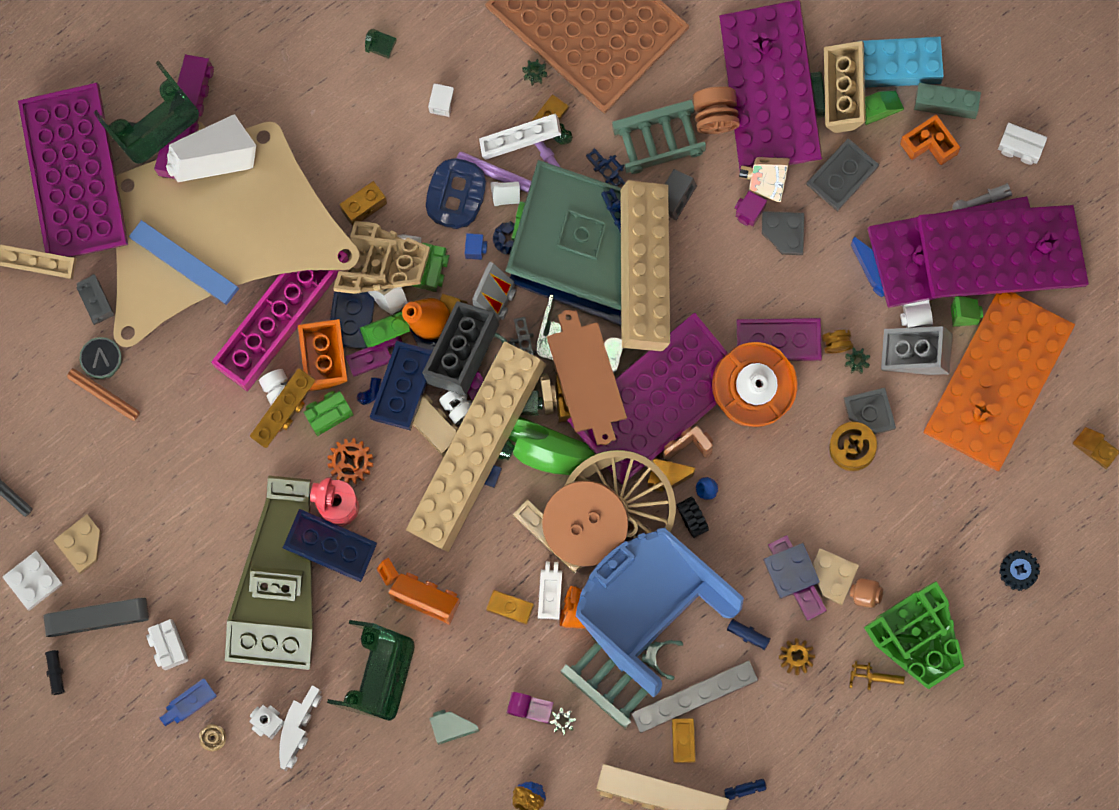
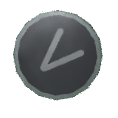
M97 337L91 339L83 346L79 360L82 369L88 375L95 379H106L113 376L120 368L122 354L114 341L108 338Z

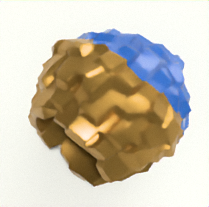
M531 781L519 784L513 790L512 805L515 809L519 808V810H539L544 807L546 796L543 786Z

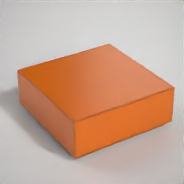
M389 558L383 560L377 567L378 573L387 586L394 583L399 576Z

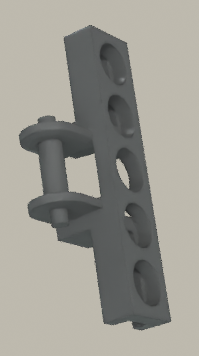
M526 318L514 319L518 339L511 338L508 343L515 347L516 343H519L521 350H528L527 353L531 355L538 354L537 350H532L530 338H533L534 334L528 332ZM523 321L524 327L519 328L517 322ZM524 330L526 334L520 335V331ZM524 340L529 342L527 348L521 346Z

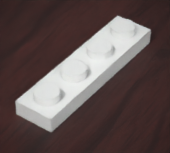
M552 114L479 138L482 157L486 160L561 135L559 118L556 114Z

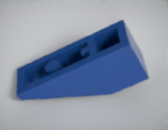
M854 237L851 247L870 285L873 287V291L880 297L885 296L873 250Z

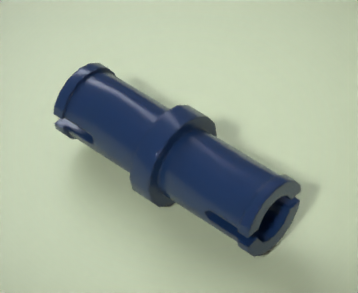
M735 619L731 620L726 630L743 638L744 642H750L764 651L771 638L755 631L754 627H747Z

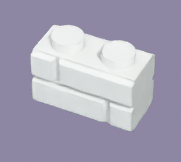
M1008 123L998 150L1004 156L1013 157L1014 155L1021 158V161L1025 164H1037L1047 137Z
M172 619L148 628L149 634L146 637L150 647H155L157 654L154 655V659L158 667L162 666L164 670H168L189 661Z

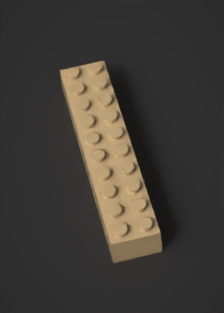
M504 341L406 531L447 552L450 551L547 364Z

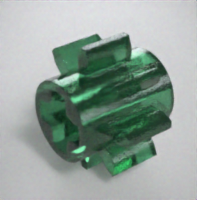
M536 59V62L528 60V66L522 67V72L527 73L523 76L524 81L529 79L531 86L537 82L542 84V78L548 76L547 72L543 71L546 69V64L541 65L539 59Z
M852 348L851 355L846 353L845 358L849 361L844 366L851 368V374L854 371H859L862 374L863 367L869 368L870 364L866 360L870 359V355L865 356L863 353L864 348L861 351H856L855 348ZM857 357L861 359L858 365L854 363Z
M560 708V713L552 712L555 719L550 721L549 724L556 726L554 733L561 730L564 736L566 734L565 730H574L571 723L576 722V719H570L571 710L564 713L563 709ZM562 716H564L565 720H569V722L565 723V727H561V724L557 723Z

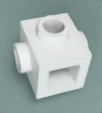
M262 705L261 708L256 707L250 715L252 719L249 722L254 725L251 729L259 736L265 734L272 740L284 725V721L278 717L280 712L271 705L268 708ZM268 718V722L263 724L264 719Z

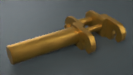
M855 661V664H852L854 671H851L849 688L853 687V679L855 677H865L868 679L867 690H871L872 681L904 685L905 676L881 673L872 674L870 673V670H872L870 662H868V665L857 664V661ZM857 669L867 670V674H858L856 671Z

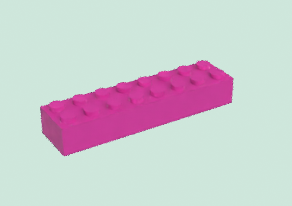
M342 250L338 253V260L342 263H347L349 260L348 255ZM305 270L280 274L211 361L214 368L248 392L298 328V325L301 324L337 278L338 272L342 270Z

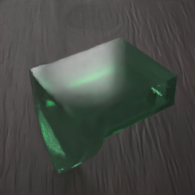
M370 29L366 34L365 52H372L389 59L397 39L376 29Z

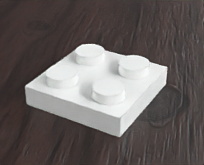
M37 551L33 552L3 576V579L29 611L63 585Z

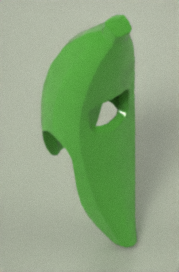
M520 416L508 437L516 443L513 455L520 462L532 468L553 474L571 475L582 462L595 455L586 443Z

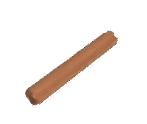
M72 368L69 371L68 379L130 420L135 421L138 418L140 412L76 369Z

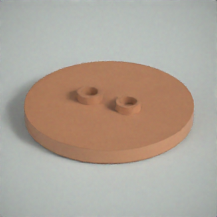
M576 481L563 486L550 498L544 510L542 528L547 544L562 560L578 566L598 565L612 550L624 543L628 532V515L622 500L609 487L594 481Z

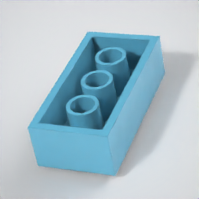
M941 37L863 41L865 88L942 83L944 74Z

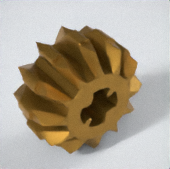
M795 638L794 646L788 640L786 642L788 648L782 646L780 649L785 654L778 656L780 660H786L781 664V667L789 665L787 669L789 674L792 668L795 669V675H799V668L804 673H807L808 670L805 665L808 667H813L814 665L809 660L815 659V655L808 654L813 650V647L810 646L806 649V640L802 642V645H799V639ZM799 652L801 654L800 658L803 657V660L798 659L796 662L791 654Z

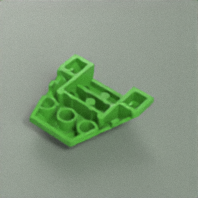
M937 581L912 593L878 615L876 619L864 627L878 649L927 689H930L964 667L959 642L956 639L953 628L954 622L951 619L948 608L949 602Z

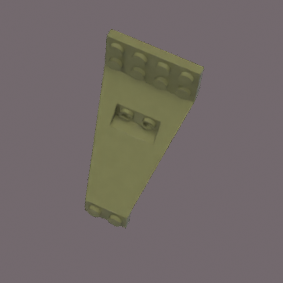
M268 476L267 498L227 619L225 661L307 670L311 668L313 641L312 561L282 548L298 510L301 509L310 513L311 479ZM261 583H267L268 588L262 587ZM288 585L290 589L285 590L282 586Z

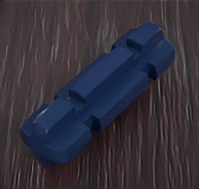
M759 779L755 780L754 783L748 782L737 785L735 788H726L724 794L725 798L732 800L736 796L739 798L754 794L755 791H765L767 787L765 780Z

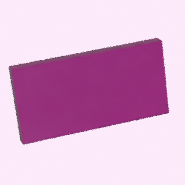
M821 318L736 320L737 346L749 342H761L779 349L788 361L822 360Z

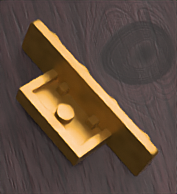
M297 369L250 434V437L264 448H267L278 432H282L283 429L287 430L294 421L291 418L295 412L299 414L306 405L303 402L306 398L305 395L315 383V379L303 370Z

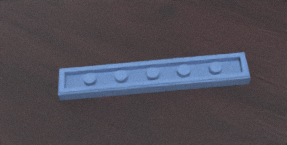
M142 220L129 235L130 239L225 305L230 302L239 290L238 286Z

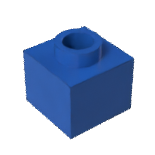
M466 233L465 258L482 260L483 254L487 253V241H484L483 234Z

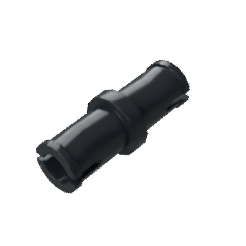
M59 651L45 652L48 667L46 675L50 680L51 695L64 694L65 690L62 679L64 672L60 666Z

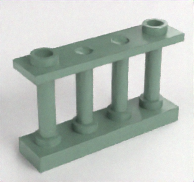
M692 99L612 122L614 136L618 134L622 136L630 163L625 164L626 174L630 172L631 174H637L642 172L644 168L690 155L691 157H697L705 152V141L697 143L690 120L691 114L694 113ZM671 119H682L690 146L677 148L670 125ZM657 123L662 125L670 150L662 154L657 153L650 130L651 125ZM636 129L642 130L650 156L641 160L637 159L630 136L631 131Z
M596 641L575 666L569 667L566 664L561 669V674L626 730L631 724L629 714L648 692L641 687L624 708L618 710L613 706L615 697L632 679L627 673L622 676L607 694L602 696L597 692V685L616 665L611 658L591 680L588 679L586 682L580 677L581 671L602 648Z

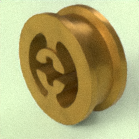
M859 422L842 424L834 431L829 446L831 458L837 466L847 471H859L866 468L873 461L876 454L877 440L875 434L868 426ZM849 433L860 435L849 436V441L847 439L844 441L843 450L838 448V441L844 435ZM850 443L852 445L857 444V449H849ZM863 444H868V452L863 458L858 460L846 458H856L858 453L861 454Z

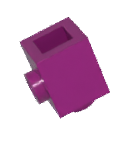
M748 191L745 198H740L735 205V217L738 218L737 220L741 224L754 227L766 207L767 200Z

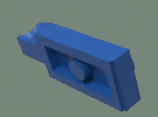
M204 678L171 701L170 705L166 707L168 712L159 719L165 726L174 720L178 724L212 701L217 695Z

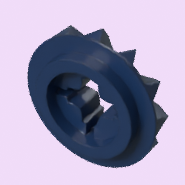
M511 221L502 223L495 229L493 234V243L496 249L508 255L511 253L514 241L509 240L505 244L506 237L504 234L510 235L513 233L515 223Z

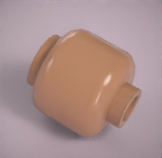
M861 578L856 582V585L852 584L850 597H853L855 605L874 608L882 601L883 588L880 587L877 581Z

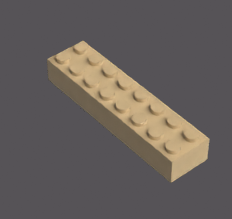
M628 180L621 188L622 348L663 351L670 344L668 185Z

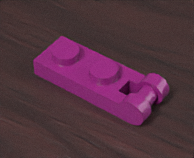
M401 336L345 356L353 377L388 364L392 355L389 354L388 348L394 347L396 341L403 342Z

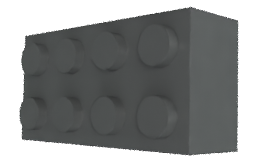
M456 301L422 372L429 385L466 396L500 325L494 312Z

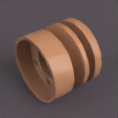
M711 87L693 94L694 110L699 112L695 116V120L698 122L696 127L699 133L719 134L739 127L738 110L734 109L737 105L735 89L730 87Z

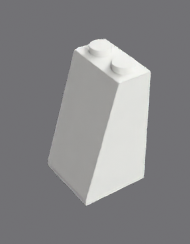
M234 114L169 144L166 168L169 175L174 176L177 182L248 170L253 168L256 144Z

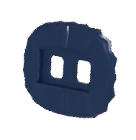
M457 158L448 159L439 164L432 176L426 196L425 207L428 216L436 224L454 229L468 227L475 221L483 203L486 185L483 170L475 163ZM454 177L466 180L464 190L461 191L451 187ZM448 197L460 199L458 210L446 208Z

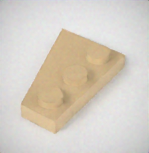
M544 373L541 374L540 379L545 415L554 414L553 407H557L555 385L550 386L549 375Z

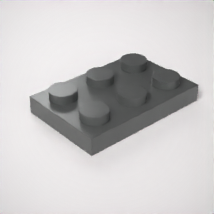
M848 138L806 185L838 212L877 170L879 164Z

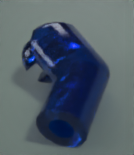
M371 378L370 388L365 392H359L357 394V401L362 405H368L376 400L381 379Z

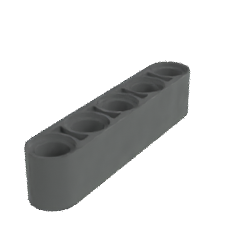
M135 598L43 615L46 637H56L148 621L149 613L147 599Z

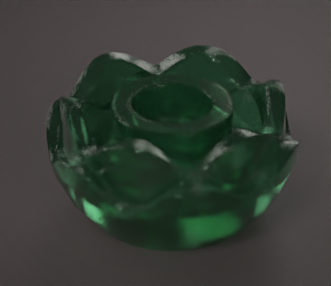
M559 123L561 135L553 137V139L561 145L569 144L573 138L572 133L565 129L564 124Z

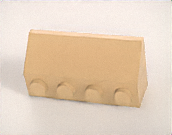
M858 41L824 47L825 127L834 133L855 130L866 122L864 42Z

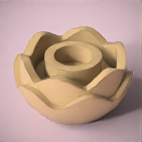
M209 724L200 731V745L204 749L217 751L224 746L226 734L222 727Z

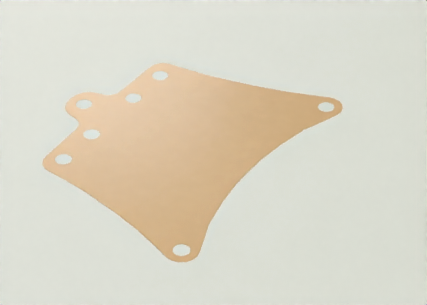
M198 121L199 130L205 128L203 123ZM264 122L245 129L256 144L253 168L248 170L177 182L176 179L158 176L154 170L155 160L116 176L128 245L116 248L117 300L114 339L120 346L131 347L137 344L165 320L211 296L210 293L130 239L129 235L141 220L236 286L278 274L305 270H348L357 264L359 250L334 221L315 194L297 164L278 124L275 122ZM260 131H268L270 133V140L265 144L259 143L256 138L257 134ZM125 179H131L134 182V189L130 192H124L121 189V183ZM343 249H347L352 253V258L347 263H342L338 260V253ZM126 326H131L135 330V335L130 340H125L121 336V331Z

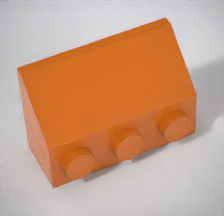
M340 319L298 325L303 371L315 379V383L309 391L329 389L347 382Z
M407 572L406 575L400 573L389 591L391 599L450 625L460 603V599L457 598L458 594L447 589L445 592L438 590V585L429 581L422 583L418 581L419 577Z

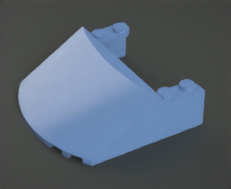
M661 528L651 533H642L629 542L625 541L603 558L590 574L584 589H582L576 617L621 672L624 670L654 698L662 688V681L659 676L637 657L698 596L724 618H733L742 610L744 597L666 528Z

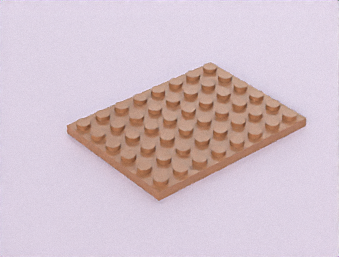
M489 0L485 4L489 11L604 114L689 29V25L661 0Z

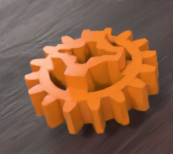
M345 438L342 445L336 442L338 448H331L330 450L333 455L327 456L328 460L332 461L327 464L328 468H334L330 472L331 475L335 476L338 474L337 480L344 479L346 483L352 480L354 484H357L358 478L364 481L363 475H370L368 467H373V463L369 462V460L373 459V455L367 454L370 448L365 447L363 449L364 442L361 441L359 444H356L355 438L352 439L351 443ZM348 448H354V449H357V450L353 452V451H348L347 449H348ZM341 454V461L337 465V457ZM345 455H347L348 458L354 461V465L356 468H354L347 462V458ZM364 458V465L362 469H360V461H362ZM349 471L353 472L354 474L348 475L344 474V472Z

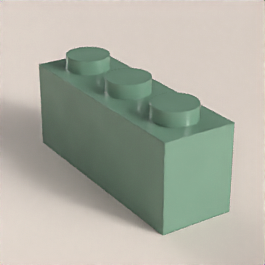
M919 83L914 110L976 119L981 92Z

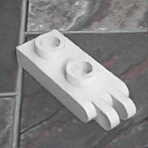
M546 561L545 570L541 569L538 619L559 620L562 571L558 570L559 562H554V570H550V561Z

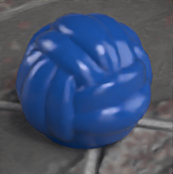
M709 477L701 478L696 484L697 495L704 500L715 498L718 492V484Z

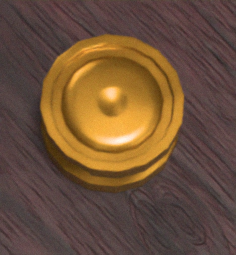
M844 329L823 334L822 340L826 345L825 353L835 354L853 349L854 345L850 341L852 336L851 330H847L848 333Z

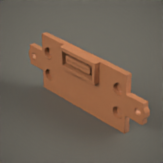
M566 310L558 315L562 332L546 337L566 406H568L575 433L592 429L597 445H608L611 441L616 440L611 423L627 419L599 325L597 322L581 327L577 311ZM570 316L571 320H566L565 317ZM607 435L608 439L604 440L602 436Z

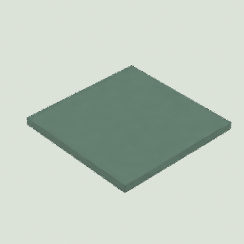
M538 160L505 272L621 310V233L618 227L615 226V221L610 211L607 210V205L601 195L603 191L606 192L613 188L620 201L621 188ZM607 194L609 200H612V196ZM615 212V217L621 218V214L619 212Z

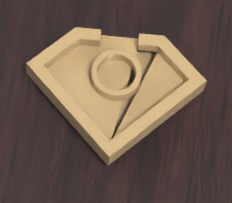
M86 514L53 541L79 574H81L97 562L101 531L89 515Z
M819 549L813 567L820 581L818 586L821 595L842 605L859 565Z

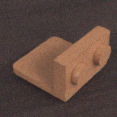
M698 426L693 429L689 427L681 434L682 438L678 441L672 440L664 447L663 459L665 461L670 460L692 442L702 455L707 458L712 454L713 440L707 432L702 433Z

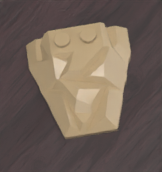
M354 222L350 240L359 250V260L351 269L345 270V272H338L333 287L334 291L356 294L421 284L431 251L429 246L410 238L401 239L396 232L391 230L389 233L382 230L381 226L376 223ZM350 253L348 262L352 258V253Z

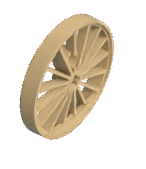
M626 450L605 451L582 462L569 476L565 485L576 481H586L587 477L597 472L603 484L609 487L600 470L612 465L614 489L618 495L615 463L629 458L630 463L619 496L626 508L628 521L634 524V529L628 531L626 537L632 536L633 539L637 538L635 534L638 526L647 533L652 532L630 513L666 523L665 528L671 532L676 513L674 492L663 471L648 458ZM636 460L646 465L648 468L623 497L633 461ZM650 470L660 478L661 482L627 499ZM664 485L668 495V500L630 503ZM669 504V515L665 519L632 509L631 507Z

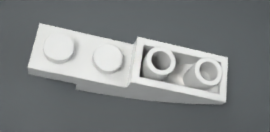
M311 686L302 704L295 700L293 701L284 721L280 739L279 758L280 768L285 771L288 768H293L298 758L295 755L299 748L302 750L308 741L306 737L308 733L302 730L301 727L307 726L312 716L309 713L313 707L316 708L322 699L320 689Z

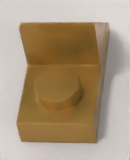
M1087 427L1083 429L1072 443L1105 469L1110 466L1119 454V450L1104 440V434Z

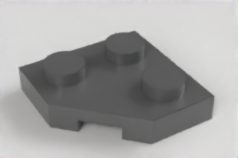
M763 211L762 235L782 255H803L804 213Z
M885 388L844 398L849 420L865 424L874 434L896 429Z

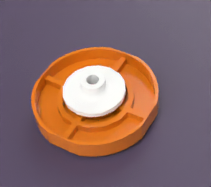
M749 342L736 346L720 359L714 370L712 390L716 403L730 420L746 427H762L776 422L790 410L797 394V376L794 367L779 349L766 343Z

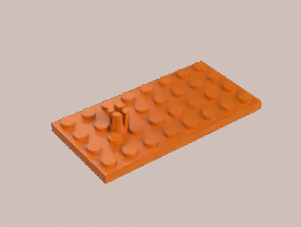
M1013 292L996 293L923 433L999 472L1075 324Z

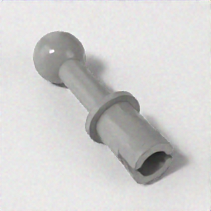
M1008 183L995 189H987V194L972 200H957L953 204L952 209L957 210L978 206L990 201L994 203L1012 196V193L1009 190Z

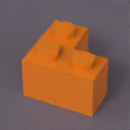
M937 114L902 136L900 145L911 160L930 150L940 165L957 156L961 148Z

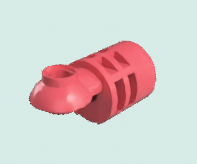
M326 478L320 483H313L310 501L315 502L324 520L338 526H346L357 517L359 502L354 490L348 483L341 480H332V478ZM335 501H342L340 505L333 506Z

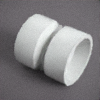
M283 369L271 371L259 379L263 391L268 392L266 397L270 405L274 403L287 385L288 378Z
M449 391L440 398L439 402L445 411H450L449 417L457 426L462 423L472 401H467V394L464 396Z

